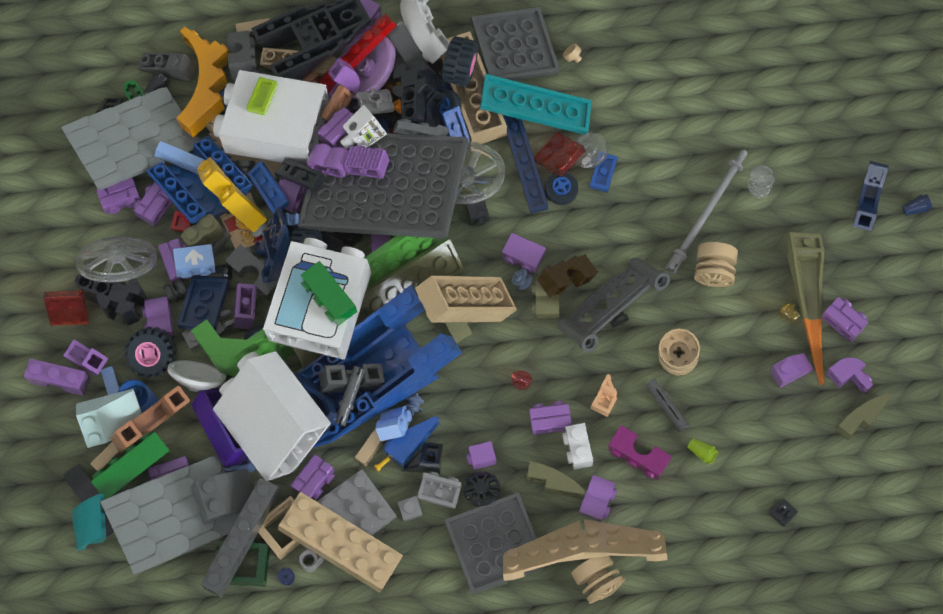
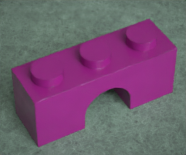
M621 425L608 445L610 454L616 458L621 457L625 459L630 467L634 469L639 468L644 471L643 474L649 479L653 480L655 478L659 480L670 463L672 456L656 446L647 455L638 454L634 449L638 435Z

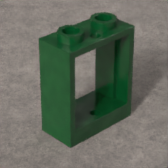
M220 541V545L216 547L215 557L218 554L220 548L222 547L224 541ZM252 543L249 550L259 551L256 578L233 577L229 585L266 587L270 547L268 544Z

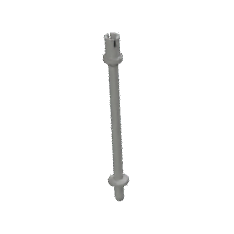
M741 150L735 160H729L728 165L730 169L681 247L674 249L672 258L665 266L668 272L676 274L681 263L687 259L686 252L735 173L743 171L742 162L747 156L746 150Z

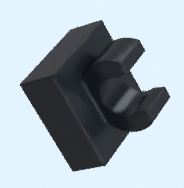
M783 498L769 514L785 527L799 511Z

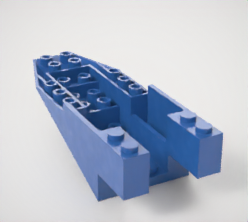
M410 285L354 328L345 360L321 355L297 373V375L320 386L319 373L325 366L344 365L345 370H353L354 366L360 368L363 364L382 365L384 383L378 390L357 391L353 402L354 408L349 413L346 426L340 425L341 416L339 424H331L329 430L322 434L313 448L335 441L439 379L440 377L436 372L462 354L453 337L442 333L420 348L406 326L407 323L425 311L422 302L418 298L416 287ZM345 392L328 393L339 404V401H342Z

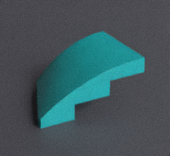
M97 494L83 501L71 512L77 551L85 550L88 544L103 543L106 539L105 513L100 502L104 500V494Z

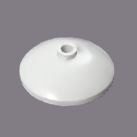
M179 360L168 365L170 376L190 391L197 392L199 390L216 388L225 383L226 374L220 373L216 367L206 363Z

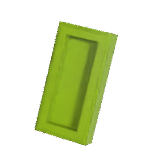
M263 77L258 78L246 107L248 112L265 116L277 88V81Z

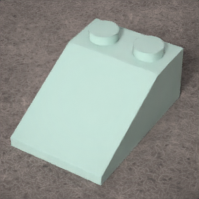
M134 389L76 404V417L87 448L111 441L109 437L116 430L142 414Z

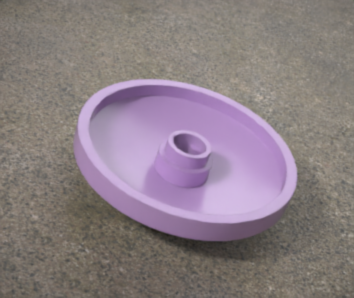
M364 33L354 38L345 47L339 58L343 57L350 50L351 46L363 37ZM386 36L354 68L360 79L358 92H371V87L375 91H379L390 77L395 64L396 53L394 44L389 37ZM350 91V93L353 95L352 99H357L356 93Z

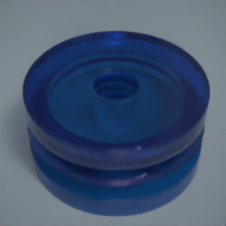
M284 568L280 570L278 579L283 585H290L294 582L295 575L291 569Z

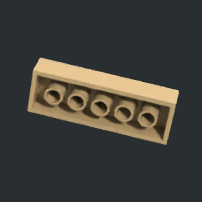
M466 32L457 35L459 37L473 40L471 32ZM446 52L438 59L442 69ZM479 53L469 84L463 87L450 83L452 91L456 92L461 99V114L470 138L471 147L507 136V125L502 114L479 109L483 79L486 74Z
M430 276L415 288L431 323L502 322L517 311L501 277Z
M302 492L299 493L278 526V530L379 593H381L403 557L399 552Z

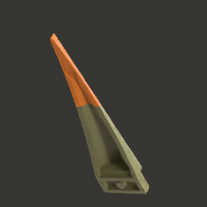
M789 232L785 235L789 252L787 258L818 381L822 385L824 384L821 323L824 265L821 234Z

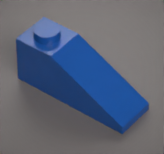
M434 416L409 428L404 436L387 440L384 445L385 455L404 468L440 424L439 418Z

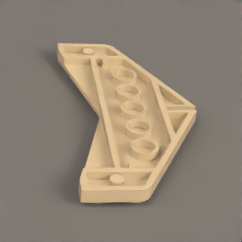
M584 519L585 529L581 530V522L578 520L515 549L508 550L503 555L504 581L515 580L524 577V572L557 562L604 556L646 557L647 561L668 560L665 536L656 530L651 531Z

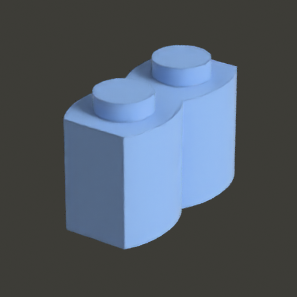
M406 406L385 410L381 413L380 420L376 423V432L380 441L405 435L412 421L411 412L407 410Z

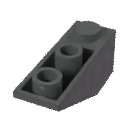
M143 53L137 69L152 74L160 72L165 77L174 80L191 81L197 64L183 53Z

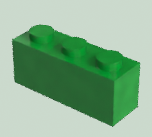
M320 261L300 275L303 280L301 282L302 287L307 293L312 292L314 295L312 299L319 308L323 306L326 310L324 314L331 323L335 321L339 326L358 312L355 304Z

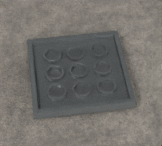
M540 7L471 16L470 23L478 43L486 74L509 80H520L559 73L560 68Z
M519 492L496 500L489 505L480 506L444 520L472 595L512 581H504L503 555L510 549H515L537 539ZM547 566L524 572V576L547 568Z

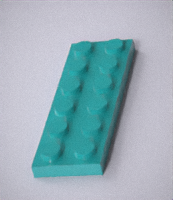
M485 74L479 109L587 135L589 132L592 100Z

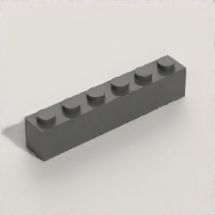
M262 478L258 480L200 584L204 589L221 598L223 597L280 494L278 486Z

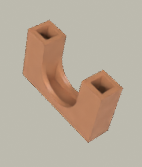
M178 385L145 412L116 430L109 438L118 451L122 453L140 440L146 433L151 432L184 408L190 402V399Z

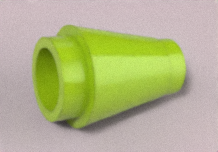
M695 438L688 444V449L704 463L711 464L718 455L715 446Z

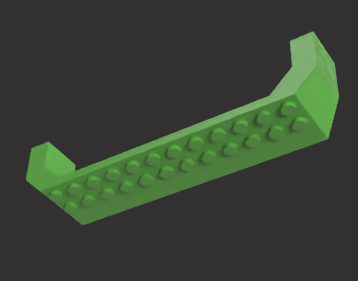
M395 236L366 256L364 259L368 260L371 270L367 288L438 243V238ZM205 320L191 330L217 370L232 377H236L240 371L237 367L238 362L251 352H257L261 356L276 351L282 360L294 353L291 346L269 341L263 329L247 340L220 338L208 320Z

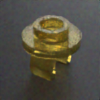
M789 303L783 305L779 310L781 312L780 318L786 317L790 322L796 321L800 315L794 310L795 304L791 303L789 305Z

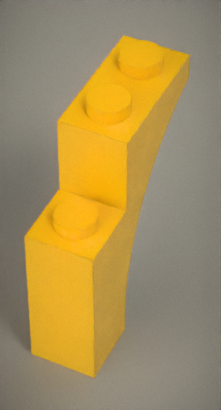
M209 157L199 164L197 172L202 183L219 198L221 204L253 233L267 221L265 214L232 183L212 158Z

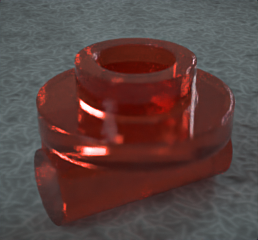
M514 371L512 375L514 387L519 390H525L530 387L533 379L531 375L526 371Z

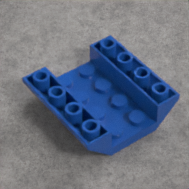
M209 135L193 144V155L207 160L209 157L212 158L232 183L246 196L253 187V184ZM163 162L146 170L148 175L190 223H198L201 218L212 214L217 219L229 212L221 204L219 198L202 183L199 174L174 164L167 167Z

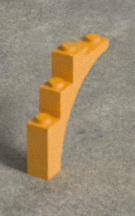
M183 27L180 30L182 38L198 58L199 77L194 95L186 108L178 115L177 121L180 127L194 138L225 109L222 102L223 98L219 92L228 84L226 73L222 68L228 64V54L230 51L224 44L220 45L216 41L210 44L206 39L202 40L196 31Z

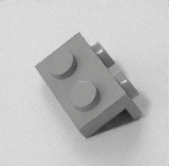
M423 472L417 499L456 509L462 488L461 482H458L457 478L450 476L447 479L439 477L440 474L436 472Z

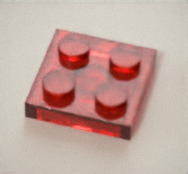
M557 132L534 156V160L537 164L562 177L586 150L583 145Z
M83 290L44 292L43 298L50 326L89 324V315Z

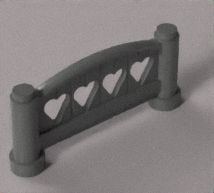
M632 258L629 261L628 269L617 274L595 290L569 319L561 318L557 324L558 328L577 342L579 348L583 351L591 352L598 345V337L595 334L651 286L658 291L667 288L670 283L669 274L663 270L655 269L639 258ZM630 277H635L634 285H622ZM616 289H621L620 297H608ZM602 301H606L607 308L605 310H594ZM588 313H592L593 320L591 322H580Z

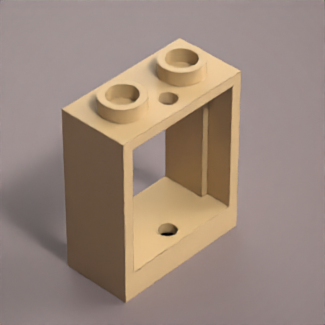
M291 496L268 514L258 532L280 560L300 545V543L292 540L284 548H281L266 528L290 509L295 501Z

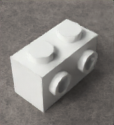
M585 423L566 426L562 437L564 445H568L569 452H566L568 464L572 463L573 470L593 466V457Z

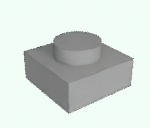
M416 496L397 502L404 522L423 516Z

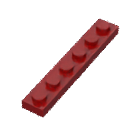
M385 14L340 59L349 63L354 69L397 25ZM328 70L317 83L326 85L329 95L337 82L331 78Z

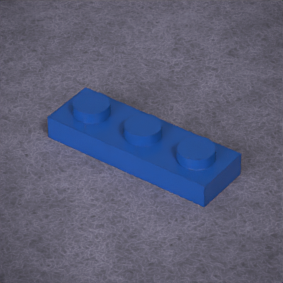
M259 161L247 174L272 213L275 212L277 207H281L283 211L290 204V201L265 163Z

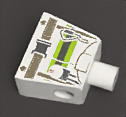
M363 105L343 125L348 135L340 142L347 150L355 143L367 148L387 133L366 106Z

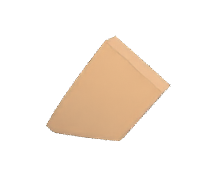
M609 374L604 379L590 408L606 417L609 416L617 400V391L611 382Z

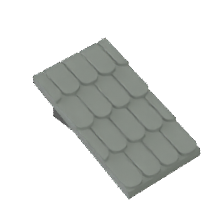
M167 87L138 96L115 107L107 108L61 127L99 191L142 174L160 162L164 164L169 163L154 156L160 141L190 154L193 153V144L199 141L197 135L193 138L180 127L177 117L182 111Z
M217 455L100 501L134 575L228 536L240 513L203 524L191 489L195 481L226 473Z

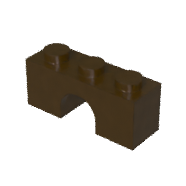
M586 254L579 257L576 255L568 261L564 262L562 260L558 262L555 266H546L542 269V274L537 281L549 298L562 294L571 283L576 288L590 283L598 271Z

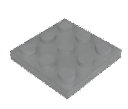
M363 469L317 501L371 536L397 518L394 511Z

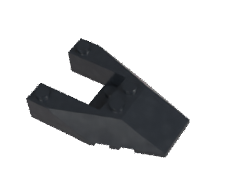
M335 0V2L328 4L319 2L316 3L317 6L305 7L303 5L252 27L251 30L261 52L263 48L276 49L296 39L302 48L301 51L270 64L273 75L302 81L345 47L371 23V19L361 1Z

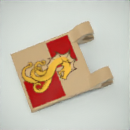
M248 192L246 197L255 204L251 193ZM225 213L220 216L226 231L232 236L230 239L235 249L240 244L244 248H250L255 245L256 241L260 242L263 236L254 237L249 232V228L232 213Z

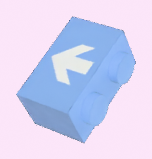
M211 244L173 249L177 277L190 278L192 275L199 274L207 276L215 272Z

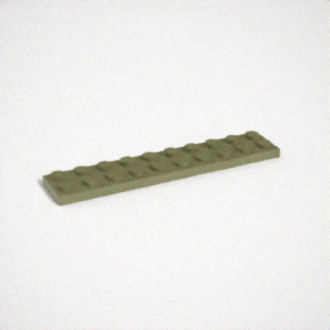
M448 237L441 240L366 289L355 327L410 285L417 287L430 276H456L465 269L451 240ZM291 347L303 369L323 355Z

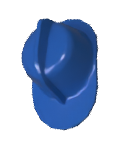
M125 380L118 392L134 389L142 413L158 402L157 396L140 380Z

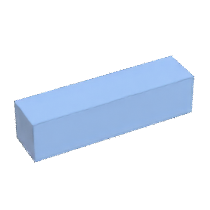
M162 141L159 142L154 155L198 174L199 164L204 160Z
M111 366L102 369L101 374L108 395L118 393L120 386L114 368Z

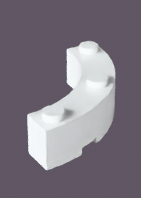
M401 0L400 9L404 21L403 24L422 51L424 59L433 64L447 51L450 42L439 28L435 29L431 22L433 16L430 8L426 5L428 0Z

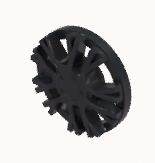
M475 472V474L473 473L471 477L466 479L463 487L464 496L469 503L475 506L489 505L500 494L499 481L490 472ZM491 494L493 497L488 500L486 496ZM474 495L477 496L475 501L471 499Z

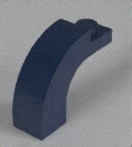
M873 161L869 162L856 207L853 227L872 231L889 165Z
M294 374L333 425L337 419V412L340 407L338 402L328 392L321 393L319 385Z

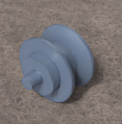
M526 269L514 272L512 277V283L517 285L519 290L529 287L533 280L532 275L528 274Z
M418 393L405 398L408 401V405L404 406L411 412L412 416L423 411L420 408V404H424V400L418 396Z

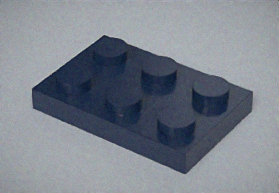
M192 276L177 323L179 329L192 330L205 320H208L216 331L230 284L229 280Z

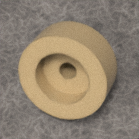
M574 43L564 51L563 57L568 62L574 60L578 63L582 59L579 55L581 48Z

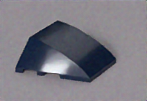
M277 207L270 218L268 230L262 231V240L260 242L256 241L254 245L256 254L264 257L265 265L261 271L264 283L279 280L290 247L289 231L281 207Z

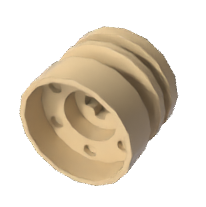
M719 242L700 244L697 252V261L699 263L696 264L694 279L703 285L713 287L733 285L736 272L733 266L737 263L738 250L729 244Z
M680 328L667 332L660 340L658 350L659 363L666 372L676 376L686 375L693 371L698 363L700 345L696 336L690 331ZM677 351H680L681 358H677Z
M610 556L590 558L571 573L578 586L588 584L582 593L584 595L592 593L587 597L589 604L607 598L625 582L623 576L615 578L619 574L618 569L608 572V569L613 565Z

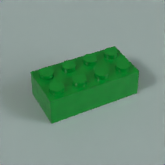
M150 432L146 433L140 438L142 442L135 447L132 444L124 451L126 455L121 459L117 456L108 463L110 466L105 471L100 469L92 475L94 480L91 483L100 494H104V499L115 495L170 452L155 432L153 434Z

